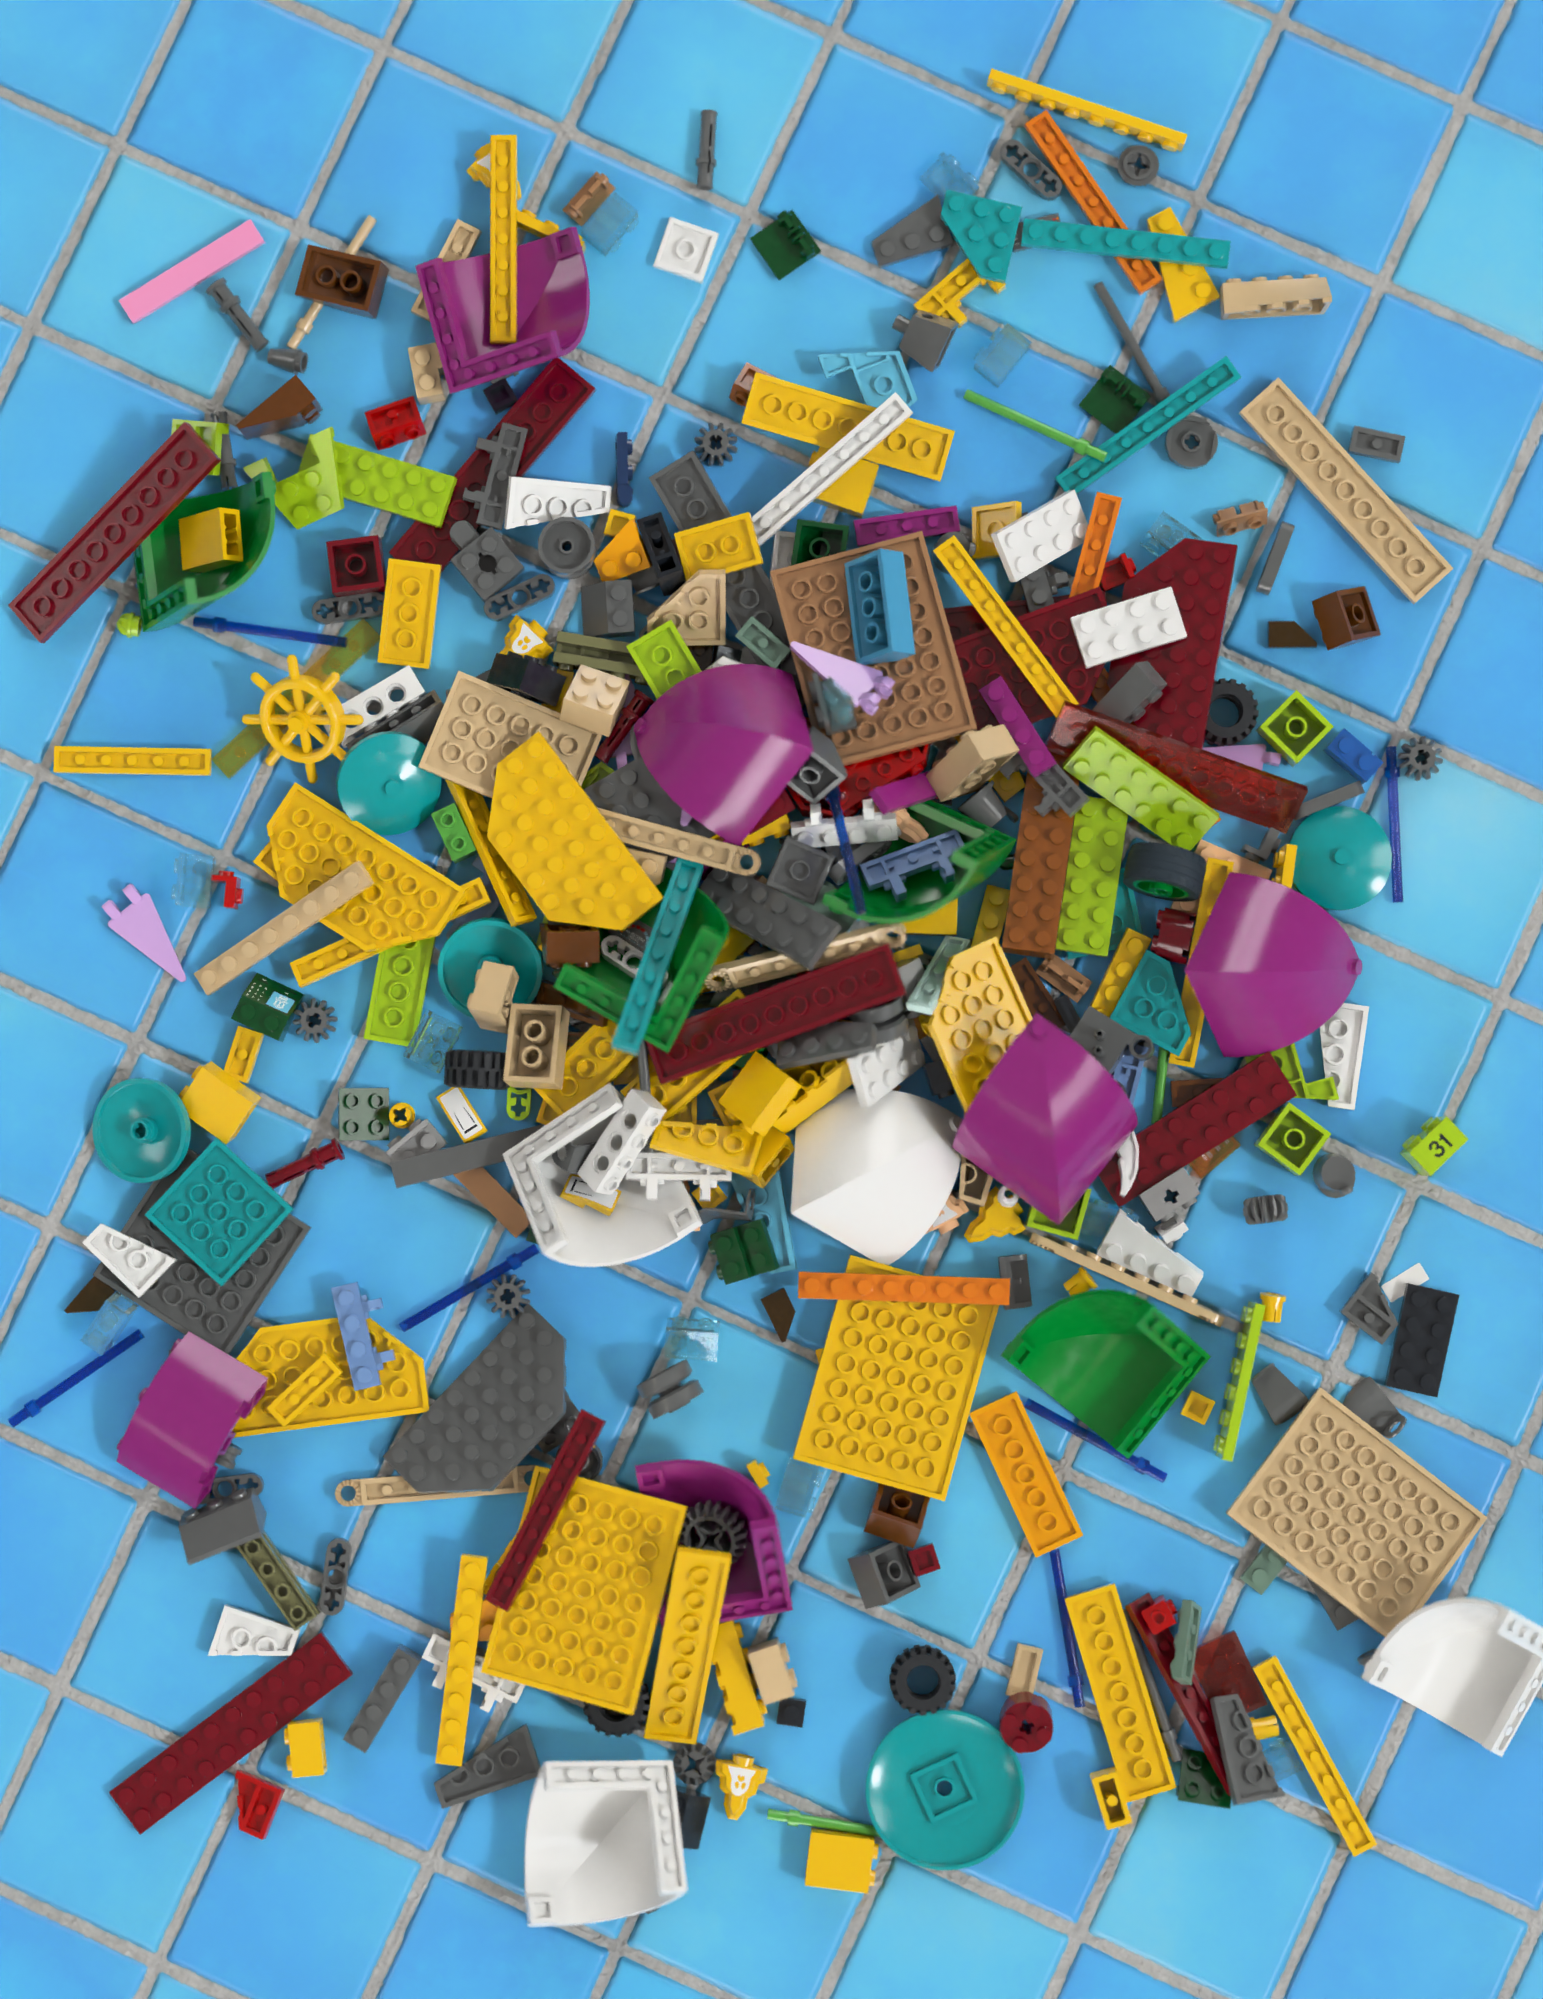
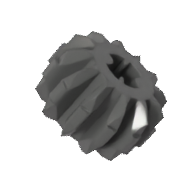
M709 423V432L704 428H700L699 432L703 437H695L694 442L699 444V446L695 447L694 450L695 453H702L699 457L701 462L709 458V467H713L715 460H718V465L723 467V458L731 462L733 458L730 453H737L738 451L737 447L733 446V444L737 443V437H730L733 432L731 428L723 432V423H719L718 429H714V425ZM715 440V443H717V440L721 441V448L718 450L716 447L715 450L711 449V442Z
M1425 736L1420 737L1419 743L1413 737L1409 740L1410 745L1404 743L1401 746L1405 753H1399L1397 758L1405 760V762L1399 765V768H1408L1405 773L1406 777H1409L1414 772L1415 781H1419L1422 775L1428 780L1431 778L1430 772L1434 774L1439 772L1435 764L1443 763V759L1436 757V755L1441 753L1442 750L1441 748L1432 749L1436 743L1434 740L1426 745ZM1418 753L1419 756L1423 754L1425 757V760L1422 762V765L1421 761L1417 763L1415 760V757L1418 756Z
M315 998L311 999V1008L306 1002H302L301 1006L305 1011L295 1010L294 1012L296 1015L301 1016V1020L295 1019L293 1024L302 1025L296 1030V1033L300 1035L306 1031L304 1035L305 1041H309L313 1035L314 1042L319 1043L320 1034L325 1040H328L330 1037L326 1030L336 1031L334 1026H330V1022L338 1021V1017H329L335 1011L334 1007H329L325 1010L327 1001L322 1000L318 1006ZM319 1014L320 1017L318 1019L321 1020V1024L311 1027L313 1023L309 1021L310 1017H316Z
M1281 1194L1248 1198L1243 1202V1215L1245 1216L1246 1223L1250 1225L1284 1221L1288 1218V1204L1286 1203L1285 1196Z
M506 1274L501 1275L502 1285L498 1280L493 1279L492 1284L497 1289L488 1288L486 1291L489 1294H494V1297L487 1299L486 1302L488 1304L496 1302L497 1304L491 1311L495 1313L499 1308H502L501 1318H505L507 1310H509L511 1318H515L516 1312L514 1308L520 1313H524L525 1309L520 1303L530 1304V1300L522 1298V1296L529 1294L531 1291L530 1289L521 1291L520 1288L525 1285L526 1281L521 1280L516 1285L517 1275L515 1274L511 1276L510 1283H508ZM505 1289H510V1293H515V1297L511 1299L512 1303H507V1300L503 1301L502 1295L506 1293Z

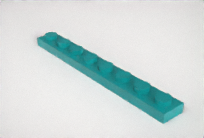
M1024 218L1021 246L1227 269L1231 241Z
M1225 356L1097 448L1108 452L1104 462L1086 455L1056 476L1055 480L1064 492L1075 490L1076 495L1241 379L1240 374L1228 357Z
M678 857L611 1043L614 1049L638 1055L699 884L704 864Z

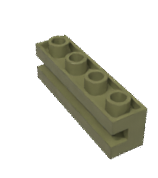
M558 631L557 646L553 656V664L558 666V670L573 672L574 669L578 670L582 664L625 679V674H629L630 679H635L636 684L649 686L626 647L631 643Z
M264 1530L261 1537L236 1546L294 1631L320 1613L316 1604Z

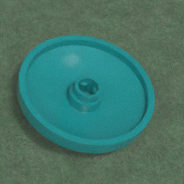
M395 731L375 733L357 742L344 756L336 779L338 799L348 817L352 821H358L378 835L401 834L412 830L426 820L434 810L441 792V777L418 768L426 746L413 736Z
M1334 806L1317 811L1298 825L1289 841V844L1297 845L1293 885L1300 894L1324 909L1334 911L1350 910L1369 902L1382 890L1391 871L1392 851L1386 833L1375 819L1355 808Z
M480 918L463 924L446 940L438 960V979L444 995L457 1010L474 1018L468 1009L467 1002L470 993L474 992L476 986V973L478 969L482 968L484 961L513 966L519 979L512 998L514 1004H530L539 991L543 976L542 957L535 941L521 927H511L509 921L504 919Z
M133 1078L114 1085L101 1098L94 1113L92 1134L94 1145L101 1161L113 1174L129 1182L147 1183L167 1177L182 1163L190 1144L191 1125L186 1107L173 1089L155 1079Z

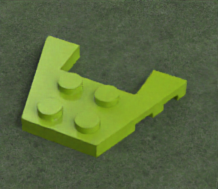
M329 427L309 437L320 463L286 479L277 481L266 457L243 467L251 479L261 472H272V480L276 483L275 506L297 530L345 508L341 478L338 475L336 460L338 456L337 449L334 448L333 437L335 434L333 427Z
M1294 1043L1270 1052L1297 1094L1294 1098L1339 1099L1333 1076L1310 1083L1305 1082ZM1261 1054L1245 1057L1246 1063H1249Z

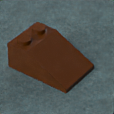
M308 244L295 295L351 314L376 319L389 269L378 260Z
M295 375L237 423L236 426L242 435L249 440L302 427L306 423L312 424L320 417L321 414L319 412L323 409L314 395Z

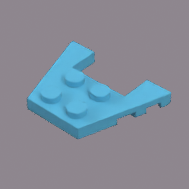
M900 351L821 354L817 356L825 378L849 369L852 370L865 405L878 408L895 392L908 407L918 400Z

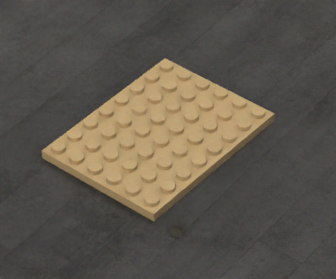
M1321 1387L1315 1391L1225 1513L1384 1638L1402 1620L1424 1606L1488 1518Z

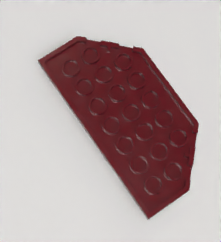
M1184 538L1135 574V577L1128 579L1124 584L1122 601L1172 587L1187 637L1111 661L1107 681L1110 689L1118 683L1135 663L1148 661L1167 683L1161 690L1162 696L1154 703H1149L1144 708L1145 714L1134 721L1150 745L1197 752L1203 751L1238 550L1237 545Z
M1100 586L1016 617L1017 621L1077 700L1078 705L1074 708L1087 704L1105 663L1085 668L1070 618L1107 606ZM990 628L953 641L977 731L988 725L993 727L1000 725L979 692L981 688L1000 676L1032 724L1054 716Z

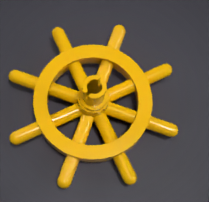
M291 654L287 657L289 676L279 680L274 685H271L257 672L251 674L250 679L265 692V695L260 704L259 714H245L242 716V722L246 725H261L267 741L274 748L265 760L268 766H273L281 755L291 761L305 763L307 780L309 783L314 784L318 780L315 762L325 759L330 754L335 755L342 762L347 753L340 747L345 736L346 725H360L363 723L364 718L359 714L344 713L340 700L332 691L340 679V675L337 672H332L324 683L316 678L300 675L297 657ZM292 689L294 705L281 694L283 691ZM303 691L313 695L309 703L305 704ZM276 703L288 714H275ZM278 725H288L289 729L283 734ZM317 725H330V735L328 736ZM297 734H300L302 747L292 743ZM310 734L313 737H315L323 745V747L313 749Z

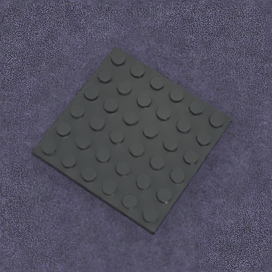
M188 1148L185 1158L174 1172L163 1179L153 1181L121 1230V1233L177 1260L140 1298L102 1261L93 1276L184 1335L191 1332L229 1355L312 1227L289 1214L225 1285L221 1287L145 1216L149 1209L200 1156Z

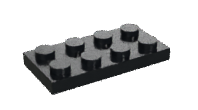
M1406 1283L1385 1386L1438 1397L1459 1299L1458 1294Z

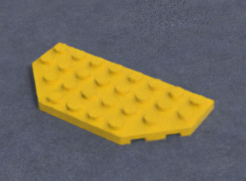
M538 731L497 763L487 838L549 921L624 931L663 901L664 896L541 732Z
M296 782L266 825L272 847L271 853L274 869L277 873L279 895L292 905L356 861L362 862L374 884L319 922L366 952L439 936L468 892L358 821H352L347 814Z
M997 936L949 957L942 978L938 1004L933 1014L930 1015L927 1025L965 1113L994 1067L1032 1019Z
M338 1317L261 1327L236 1359L268 1378L266 1390L247 1418L244 1420L240 1417L232 1430L236 1433L234 1438L427 1412L430 1404L424 1359L373 1319L369 1318L367 1319L373 1347H377V1352L394 1349L396 1359L384 1362V1369L378 1370L381 1385L355 1391ZM326 1353L343 1373L286 1427H283L269 1412L267 1407Z

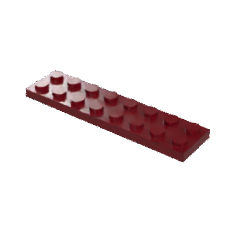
M1268 1051L1135 1134L1139 1145L1138 1170L1135 1180L1125 1197L1120 1196L1121 1178L1117 1163L1119 1159L1117 1152L1098 1176L1118 1207H1121L1164 1178L1294 1098L1297 1094Z

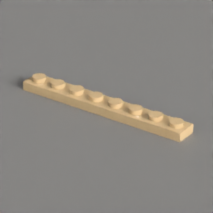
M356 861L196 971L194 975L206 995H212L374 884L372 878L362 862Z

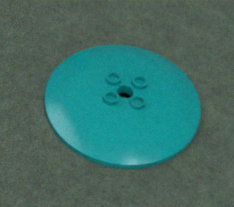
M938 1709L935 1714H932L930 1710L926 1711V1715H920L919 1713L909 1717L895 1726L883 1738L876 1748L868 1767L865 1793L872 1823L882 1840L891 1850L917 1866L932 1870L950 1871L976 1865L992 1856L1006 1843L1020 1819L1024 1803L1025 1786L1018 1757L1015 1751L1005 1743L999 1730L984 1719L959 1710ZM944 1780L952 1785L951 1791L945 1795L937 1791L938 1783Z

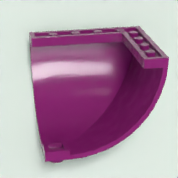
M569 227L550 234V236L517 246V343L514 344L490 343V253L443 262L442 258H435L415 266L450 394L567 355L579 345L585 334L589 318L590 290L586 262L576 227Z
M756 664L725 665L701 671L687 677L662 694L645 715L636 721L634 726L641 757L663 790L684 811L703 826L740 846L814 751L792 674L773 667Z
M1229 872L1185 968V972L1223 1056L1247 1057L1264 1054L1268 1051H1275L1291 1045L1327 1022L1349 996L1357 976L1362 972V961L1359 959L1353 943L1345 930L1318 904L1299 892L1277 882L1253 875Z
M1036 1013L1004 1053L977 1093L959 1126L952 1148L1059 1225L1134 1131L1138 1120L1129 1098L1108 1071L1078 1043Z
M668 1460L635 1465L639 1491L642 1494L686 1505L688 1508L691 1506L695 1507L700 1501L705 1505L706 1501L710 1499L713 1505H716L721 1500L722 1507L726 1508V1506L731 1504L730 1511L732 1513L739 1511L737 1519H745L744 1528L748 1529L746 1536L748 1543L738 1561L734 1564L730 1563L719 1622L793 1610L776 1515L769 1500L758 1486L730 1468L705 1461ZM694 1527L695 1534L697 1538L700 1540V1536L697 1533V1529ZM725 1530L726 1535L729 1537L728 1541L731 1543L730 1534ZM671 1575L670 1578H669V1583H670V1584H671V1580H672V1575ZM665 1594L659 1614L662 1629L669 1594Z

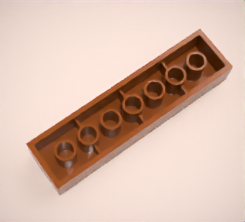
M1046 745L1058 766L1079 787V779L1063 769V763L1075 748ZM1027 771L1002 950L1004 953L1054 960L1074 815L1070 818L1061 808L1057 812L1052 809L1042 817L1034 809V806H1039L1042 803V799L1045 797L1042 793L1044 788Z

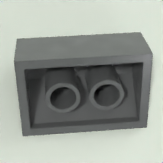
M254 1487L247 1490L245 1488L236 1490L227 1498H216L210 1501L207 1506L199 1509L191 1508L183 1513L179 1523V1531L189 1565L263 1535L267 1513Z

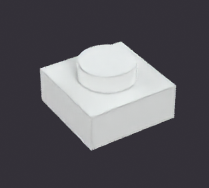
M1176 1213L1171 1219L1164 1223L1161 1222L1154 1227L1166 1244L1177 1241L1183 1236V1233L1189 1230Z

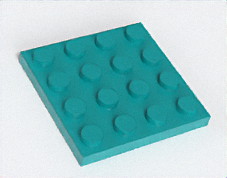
M216 1137L149 1209L145 1216L222 1287L288 1217L294 1208L226 1144Z

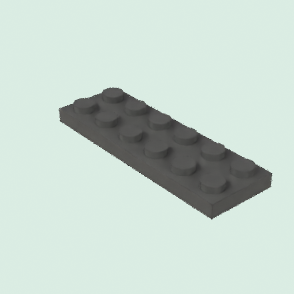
M714 867L699 887L719 907L730 927L809 970H812L841 929L837 922L750 876Z

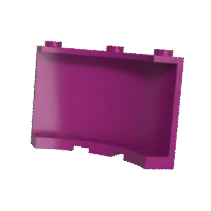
M188 1332L183 1339L178 1338L171 1348V1354L163 1363L149 1387H145L139 1394L138 1401L140 1403L133 1414L124 1437L121 1438L116 1449L119 1452L116 1462L196 1509L210 1493L214 1477L219 1468L214 1465L218 1455L226 1453L236 1435L232 1430L240 1417L245 1420L265 1394L268 1378L193 1333Z

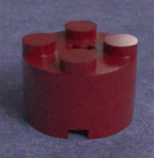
M1165 907V910H1159L1156 929H1160L1159 936H1153L1151 952L1167 961L1186 965L1187 957L1183 956L1189 955L1196 913Z
M1023 1691L1010 1696L1005 1701L1000 1712V1732L1005 1743L1016 1753L1036 1752L1046 1746L1052 1739V1711L1048 1702L1041 1696ZM1026 1720L1029 1724L1022 1723V1721Z

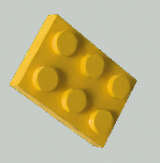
M750 512L674 533L686 581L698 570L725 569L726 574L764 563Z

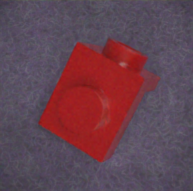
M1123 553L1118 558L1105 562L1100 581L1103 591L1106 592L1125 584L1128 579L1135 577L1134 573L1137 570L1131 557L1127 558L1126 554Z
M218 871V875H211L212 881L226 883L223 907L238 910V904L243 903L244 890L240 888L241 879L234 877V872Z
M1163 1594L1154 1599L1153 1605L1141 1611L1152 1634H1157L1177 1623L1175 1614L1178 1611L1171 1598L1166 1601Z

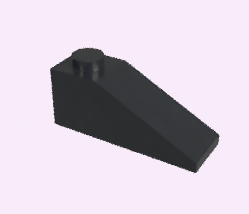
M658 512L638 519L637 523L663 596H667L678 590L686 582V578L662 513Z

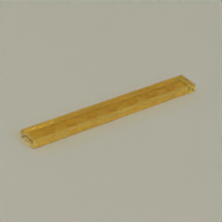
M363 618L303 675L316 678L323 683L332 672H337L341 677L380 641V635ZM292 689L285 690L282 695L294 705ZM303 691L305 704L309 703L313 695ZM276 703L275 714H288ZM248 725L211 759L229 779L237 774L269 744L261 725ZM288 725L278 726L280 730L283 731Z

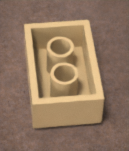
M1004 724L995 727L988 725L976 732L974 730L967 731L960 737L961 741L958 744L953 745L946 751L947 755L944 758L933 763V769L926 775V778L941 802L977 792L1019 751Z
M511 1003L503 1076L505 1083L511 1087L562 1090L570 1018L568 1010L560 1005Z

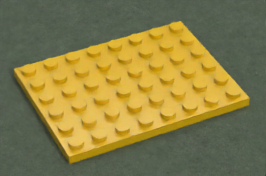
M849 1255L844 1272L923 1276L853 1255ZM837 1300L792 1458L945 1501L999 1305Z
M535 1465L518 1532L550 1468ZM578 1476L510 1611L506 1612L499 1607L497 1609L481 1672L634 1715L688 1506Z

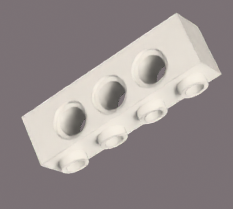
M409 665L342 704L345 714H359L363 716L364 721L354 728L346 727L345 736L340 746L346 748V744L356 739L355 737L367 732L426 695L425 690ZM394 690H403L404 696L402 700L398 702L391 701L390 696ZM374 702L380 703L381 711L376 715H370L368 713L370 704ZM323 725L330 735V725Z
M631 1088L622 1102L623 1107L617 1110L577 1174L594 1192L609 1195L614 1193L667 1111L649 1092Z

